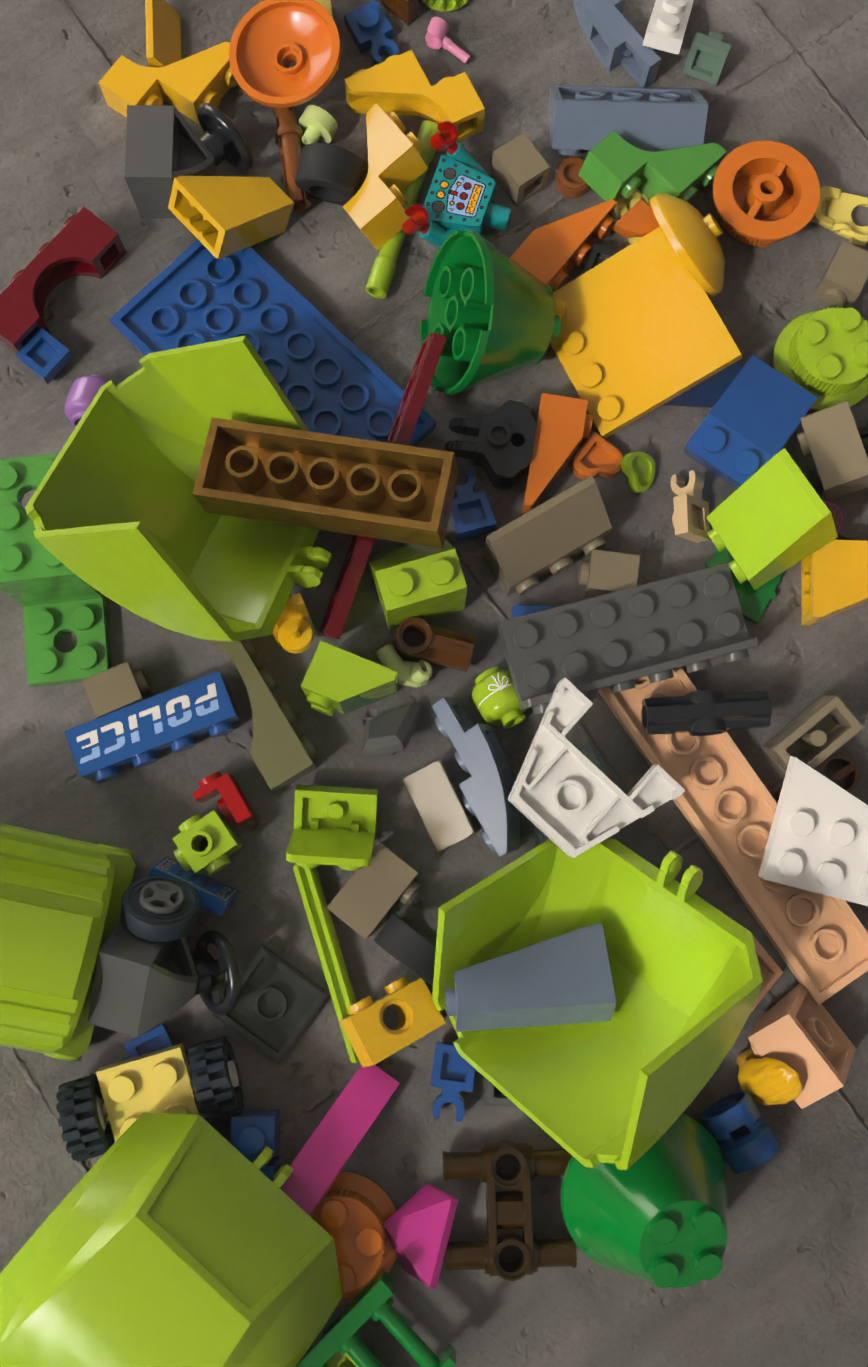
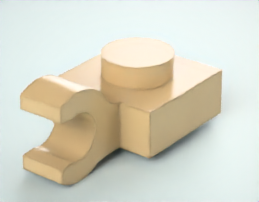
M690 470L687 486H685V478L672 475L670 481L671 489L678 495L673 497L674 513L672 515V523L675 529V536L695 543L710 540L707 532L710 531V523L706 518L709 515V502L702 500V489L704 486L702 473Z

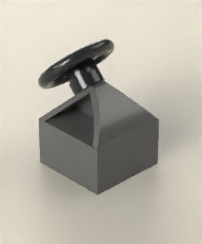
M201 103L197 107L198 121L205 133L199 138L175 106L127 105L124 178L141 218H177L168 209L175 177L214 176L216 166L225 159L234 167L243 171H248L253 167V155L245 138L234 123L216 106L210 103Z
M120 920L98 953L87 1023L139 1037L167 1019L194 998L195 995H200L206 1007L217 1015L230 1013L238 1003L241 989L240 968L233 947L223 934L212 930L206 931L198 938L195 944L192 960L185 936L169 942H151L136 937L125 928L122 920ZM210 943L219 949L222 955L219 960H214L207 951ZM227 972L228 991L225 998L223 983L225 981V973Z

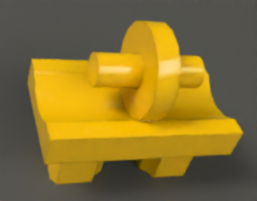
M290 593L272 633L279 647L282 646L287 652L296 654L310 647L314 638L313 633L316 631L301 594L292 595Z

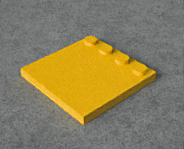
M661 227L656 228L553 292L555 315L560 316L561 329L558 337L551 339L550 344L580 398L588 400L587 411L590 415H593V421L601 436L605 439L742 359L741 352L705 290L682 263Z

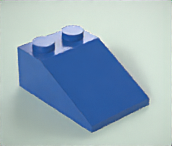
M752 354L688 441L683 453L735 489H738L783 448L800 424V418L805 417L817 400V397Z

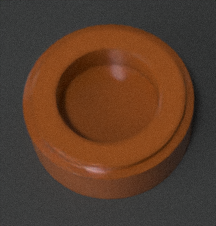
M569 157L559 163L555 174V186L563 196L578 198L589 191L590 186L578 176L585 161L584 159Z

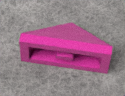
M426 1184L382 1225L404 1271L426 1286L437 1288L458 1198L434 1185Z

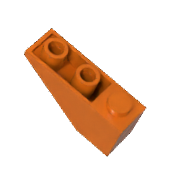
M610 199L533 230L510 258L543 284L550 285L552 291L555 292L566 284L569 278L568 272L574 265L580 267L587 260L592 249L591 245L599 237L603 240L610 233L616 222L613 219V214L617 202Z

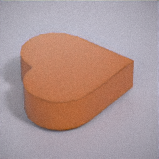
M594 431L576 453L572 469L574 474L582 480L591 475L594 479L598 475L603 478H612L618 475L622 469L621 461L623 454L617 447Z

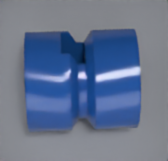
M740 1090L720 1099L701 1115V1120L716 1141H722L721 1151L723 1157L735 1174H742L761 1166L776 1155L781 1148V1144L769 1124L759 1122L761 1111L748 1090Z

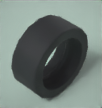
M392 914L374 941L409 970L433 986L436 944L399 916Z

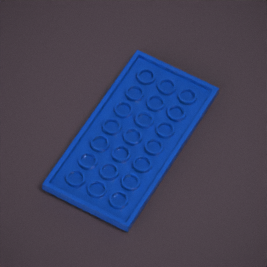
M197 239L109 319L112 326L143 356L149 353L246 335L310 432L387 442L404 395V391L251 247L217 260ZM421 409L408 446L416 447L436 428V421L424 409Z

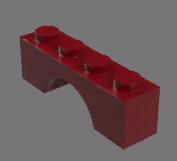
M84 206L76 215L70 216L63 224L62 230L50 242L40 247L36 257L25 269L18 271L12 277L10 284L0 294V341L17 353L41 327L51 334L44 318L45 303L51 291L62 281L75 276H91L102 279L127 253L119 234Z

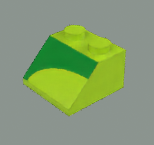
M320 640L301 688L307 697V701L312 703L311 708L323 714L333 716L335 711L347 714L396 694L399 688V677L397 671Z

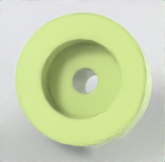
M308 105L298 121L299 126L304 132L301 138L304 145L317 142L329 144L338 131V124L332 115L315 105Z

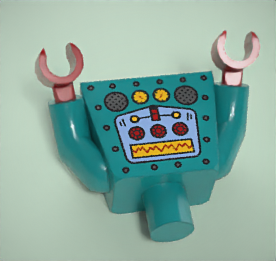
M444 121L437 127L445 139L442 135L436 133L431 136L430 143L435 150L441 151L446 149V156L441 154L424 205L413 204L404 211L406 216H410L412 219H408L402 224V229L406 234L411 235L419 231L420 238H423L438 249L445 239L456 230H472L482 236L485 226H489L506 232L512 215L511 208L494 203L496 181L491 178L461 142L455 143L458 138L457 128L450 121Z

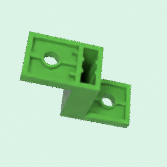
M59 453L0 459V590L23 606L28 685L32 687L82 682L84 679L111 668L106 596L75 575L35 538L33 531L36 528L33 520L27 515L25 508L22 506L24 495L38 488ZM66 633H75L77 636L76 647L67 653L60 652L58 648L60 637Z

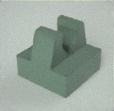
M710 30L708 36L697 32L682 73L716 85L732 45L723 42L724 35Z

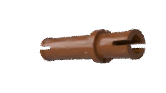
M296 106L287 108L273 107L277 130L274 131L275 144L279 146L286 195L294 202L295 208L293 207L292 210L294 209L295 212L304 211L311 205L309 193L305 190L301 192V188H298L295 184L302 151L301 138L303 136V129L298 123Z

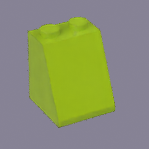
M785 448L774 455L706 517L713 528L707 532V535L719 553L724 549L728 550L734 559L728 565L740 584L748 580L754 590L838 537L832 513Z
M446 539L443 549L410 544L369 556L367 561L389 632L397 630L405 619L411 617L429 621L465 609L467 584L456 549Z

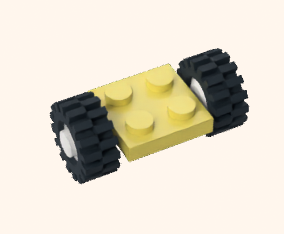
M223 1035L189 1046L188 1059L191 1064H188L184 1046L181 1043L100 1067L96 1074L59 1085V1092H57L56 1096L59 1101L56 1104V1109L60 1114L58 1124L59 1127L62 1126L63 1133L61 1136L63 1142H67L66 1150L68 1154L71 1153V1158L74 1161L76 1160V1162L103 1155L142 1113L196 1114L208 1122L242 1113L244 1111L242 1082L238 1075L239 1069L235 1063V1055L231 1051V1045L227 1041V1037Z

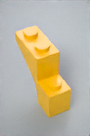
M230 42L220 43L170 65L156 68L136 64L121 55L98 82L107 105L126 118L127 105L162 106L166 102L170 106H175L179 112L199 125L197 117V107L199 104L210 103L218 108L220 100L226 92L238 84L230 67Z
M412 50L400 55H392L384 62L368 69L358 70L350 77L344 79L346 103L354 113L367 114L368 110L377 103L387 115L393 111L396 115L422 117L438 125L444 121H450L456 126L458 131V138L455 143L484 129L485 107L466 72L454 77H445L436 85L431 86Z
M376 103L366 114L368 173L358 192L342 207L373 247L379 250L402 230V224L406 220L411 219L404 212L403 207L408 201L401 192L428 170V167L420 156L425 150L415 135L410 131L405 136L403 132L406 128L393 111L387 115Z

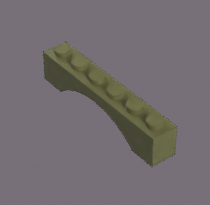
M246 639L235 642L209 640L229 656L238 668L245 683L253 717V738L250 755L269 788L274 793H277L317 769L312 761L314 757L318 756L316 750L306 734L300 738L297 736L291 725L298 720L286 700L279 704L276 701L271 690L275 689L277 685L265 666L259 670L251 659L257 652L250 640Z

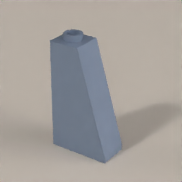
M592 924L454 972L453 989L445 990L447 1016H455L456 1032L611 1021L617 1002L603 925Z

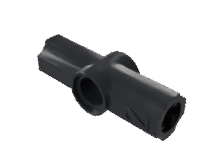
M701 690L678 697L644 698L641 710L642 727L644 728L645 735L689 732L690 736H708L726 733V730L767 728L770 726L772 715L771 700L767 695V691L723 694L721 690Z

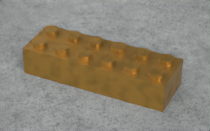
M212 417L193 496L204 510L209 513L443 549L459 471L454 452Z

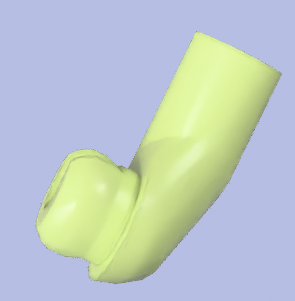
M392 643L385 645L375 653L383 666L398 672L399 685L421 687L429 682L433 674L431 665L425 660H420L419 663L403 661Z

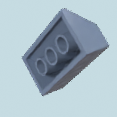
M551 85L550 143L552 149H558L559 154L579 155L580 150H591L614 130L631 145L651 152L704 144L709 104L697 88Z

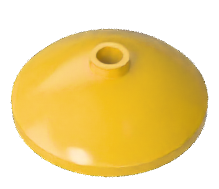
M656 193L650 198V205L662 231L693 278L710 296L715 297L722 292L725 274V258L717 239L723 233L719 224L710 213L703 217L695 207L685 200L665 193Z

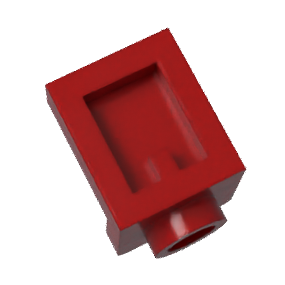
M218 771L205 777L198 783L200 789L192 793L195 800L200 803H204L221 794L222 798L217 803L229 822L235 819L237 824L244 826L258 818L237 780L229 773L222 775Z

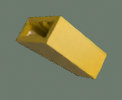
M178 176L174 178L168 209L219 260L285 232L294 202L270 177Z
M833 540L801 560L803 626L813 625L868 602V541Z

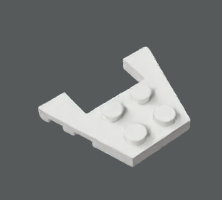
M563 678L555 688L507 800L567 856L574 858L619 832L621 828L638 818H643L655 811L662 804L681 796L685 789L663 768L656 764L651 766L626 795L565 738V735L593 703L567 678Z

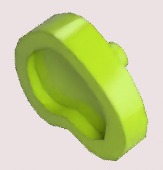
M630 452L622 458L621 468L628 477L630 490L634 493L647 491L654 480V459L644 452Z

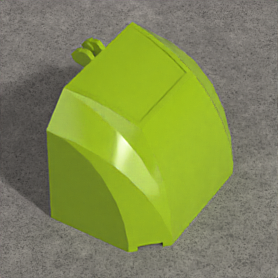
M246 335L149 353L139 360L143 367L117 386L112 380L101 386L32 495L25 510L27 515L33 520L36 528L33 531L34 536L69 570L101 594L132 613L165 629L199 639L229 642L271 635L295 583L305 588H312L313 586L317 587L323 578V572L319 569L321 567L325 569L328 566L332 553L321 547H312L320 530L209 513L204 510L193 496V490L212 417L303 431L309 430Z
M607 838L574 858L567 856L555 843L548 839L439 907L432 1001L437 1011L446 1010L445 990L453 989L454 972L592 924H602L617 1002L611 1021L456 1032L459 1038L453 1044L461 1057L584 1167L594 1168L599 1163H615L618 1170H628L687 1109L713 1076L738 1038L752 1012L763 983L752 932L695 894L703 880L702 876L704 873L700 868L690 865L683 874L681 883L674 880L681 870V862L683 860L682 856L675 851H669L663 859L660 869H658L616 839ZM449 1016L456 1031L455 1016Z
M142 1113L68 1193L0 1273V1367H296L343 1297L334 1238L280 1189L294 1169L288 1164L281 1166L273 1176V1181L260 1171V1168H263L272 1158L274 1151L269 1146H266L254 1162L251 1163L200 1115Z

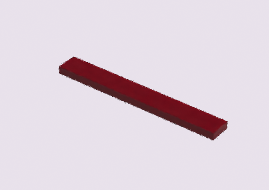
M433 332L422 341L387 443L409 445L447 337ZM353 535L319 630L320 635L331 639H340L375 538Z

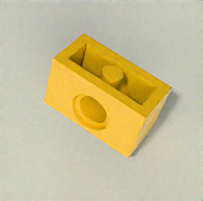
M406 976L401 977L384 987L387 993L384 997L373 1002L371 996H367L348 1007L351 1015L340 1020V1023L362 1067L373 1066L446 1024L440 1011H437L432 1001V995L422 978L409 982ZM386 1007L392 1008L397 1013L398 1024L394 1030L389 1029L383 1022V1012Z

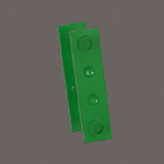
M382 1269L318 1334L296 1367H329L326 1362L337 1351L342 1355L347 1353L359 1367H384L360 1340L362 1333L358 1329L370 1317L375 1322L380 1320L421 1367H454L456 1365V1350L449 1344L438 1356L433 1353L392 1306L394 1300L391 1296L394 1293L395 1281Z

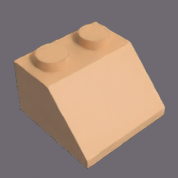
M800 984L795 986L755 1022L748 1036L751 1048L757 1058L770 1057L780 1060L798 1073L802 1090L801 1095L794 1100L801 1109L844 1087L856 1052L855 1046L822 1003L820 1005L814 1004L805 988Z

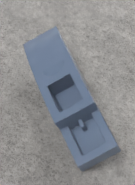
M573 0L574 9L582 31L606 69L610 72L621 64L640 87L652 85L656 80L661 58L656 49L643 46L644 39L635 30L632 21L622 15L625 0Z
M444 697L431 707L437 715L435 723L439 731L446 738H450L457 750L455 758L465 772L471 774L470 778L459 784L464 794L462 795L463 804L471 815L477 816L484 829L482 831L483 839L492 851H497L499 857L514 853L520 846V811L507 800L515 781L503 746L492 725H474L459 698Z

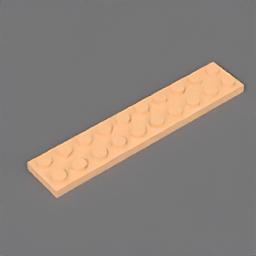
M682 667L672 670L673 678L650 684L647 676L634 680L636 688L612 694L610 687L597 690L648 765L651 767L658 764L685 789V792L673 801L800 985L805 988L812 1002L820 1005L867 972L868 932L845 900L765 880L758 876L777 803L727 731L726 733L708 736H690L689 732L645 735L641 719L642 700L644 698L678 697L698 691Z

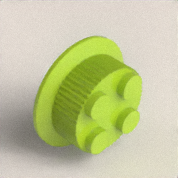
M838 306L836 308L828 307L827 309L823 308L822 310L803 314L792 320L780 333L773 350V368L817 397V400L810 408L811 410L821 411L847 400L851 408L868 395V322L864 320V317H861L856 309L839 308Z

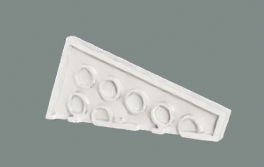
M790 756L758 876L765 880L868 906V805L798 758Z

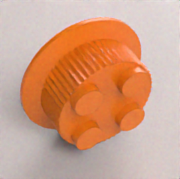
M768 140L753 141L735 148L722 160L713 181V198L719 213L720 224L726 229V232H729V235L749 246L768 247L773 242L776 243L795 235L811 221L819 205L820 183L815 169L799 151L780 142Z
M343 1171L339 1173L310 1216L334 1238L343 1295L341 1299L356 1297L382 1269L389 1273L397 1258L396 1252L382 1225L397 1211L392 1200L371 1179L357 1173Z

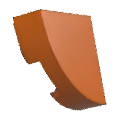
M640 199L615 223L613 230L626 238H631V236L643 237L660 227L652 208L643 199Z

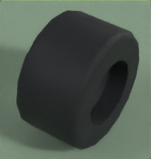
M311 143L305 145L301 151L295 184L298 188H301V192L302 190L307 191L309 197L344 206L363 185L367 176L368 166L366 161L350 150L326 143Z

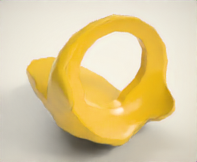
M752 1048L743 1051L737 1056L740 1087L742 1090H748L757 1103L765 1106L787 1104L801 1095L802 1085L798 1073L786 1063L770 1057L757 1058Z

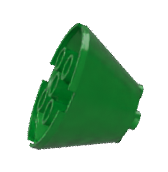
M456 230L445 239L433 260L423 296L430 297L427 321L420 320V347L422 341L433 332L447 337L430 384L432 388L445 394H457L531 364H540L551 339H556L561 329L560 316L555 315L552 287L543 284L475 231Z
M683 1112L656 1143L628 1170H618L615 1163H599L594 1168H587L573 1156L570 1158L562 1181V1214L572 1239L589 1259L607 1269L655 1283L660 1288H685L695 1285L702 1280H712L720 1274L723 1266L722 1258L727 1244V1168L722 1151L716 1140L708 1130L693 1120L690 1115Z

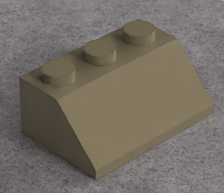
M589 476L487 535L483 559L507 597L516 591L519 595L531 591L539 585L538 579L549 572L553 576L558 575L573 565L571 559L583 552L586 556H589L592 549L600 550L607 544L605 539H607L612 526L593 476Z

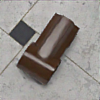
M411 617L405 619L399 625L395 636V648L398 654L406 660H425L467 672L476 637L432 626L421 618ZM415 631L423 637L424 644L416 648L410 647L403 641L402 636L406 632Z

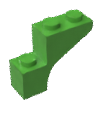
M613 130L589 151L578 176L604 201L610 199L617 201L622 195L627 199L636 189H639L649 200L656 193H665L690 203L697 195V188L700 185L707 188L714 181L718 165L727 151L717 143H708L651 152L631 145Z

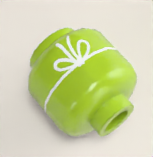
M502 666L492 667L475 679L476 685L472 690L471 696L487 724L492 726L503 725L507 729L516 726L525 719L524 712L527 709L520 711L518 697L509 669H503Z

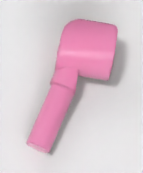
M433 17L425 36L427 46L432 49L443 47L467 64L471 56L453 43L450 38L446 37L449 31L448 23L440 17Z

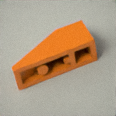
M547 393L541 394L521 516L537 507L577 453L582 438L590 437L593 415L586 414L588 400Z

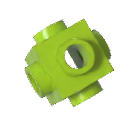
M216 810L211 811L203 818L200 814H196L187 819L178 827L181 833L172 838L178 847L173 853L186 872L192 869L196 874H203L207 871L210 876L229 865L231 861L228 856L243 846L222 814ZM205 839H207L208 846L204 851H202L201 844Z

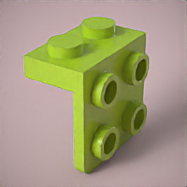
M297 784L295 788L294 829L286 850V861L296 863V865L303 868L336 865L340 869L355 871L362 867L370 866L376 838L378 789Z

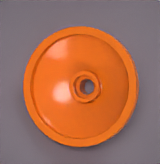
M264 0L258 3L239 21L232 35L229 47L230 67L240 88L254 101L274 108L297 106L316 97L334 77L341 58V39L335 21L330 13L315 0ZM296 62L293 67L287 68L290 63Z

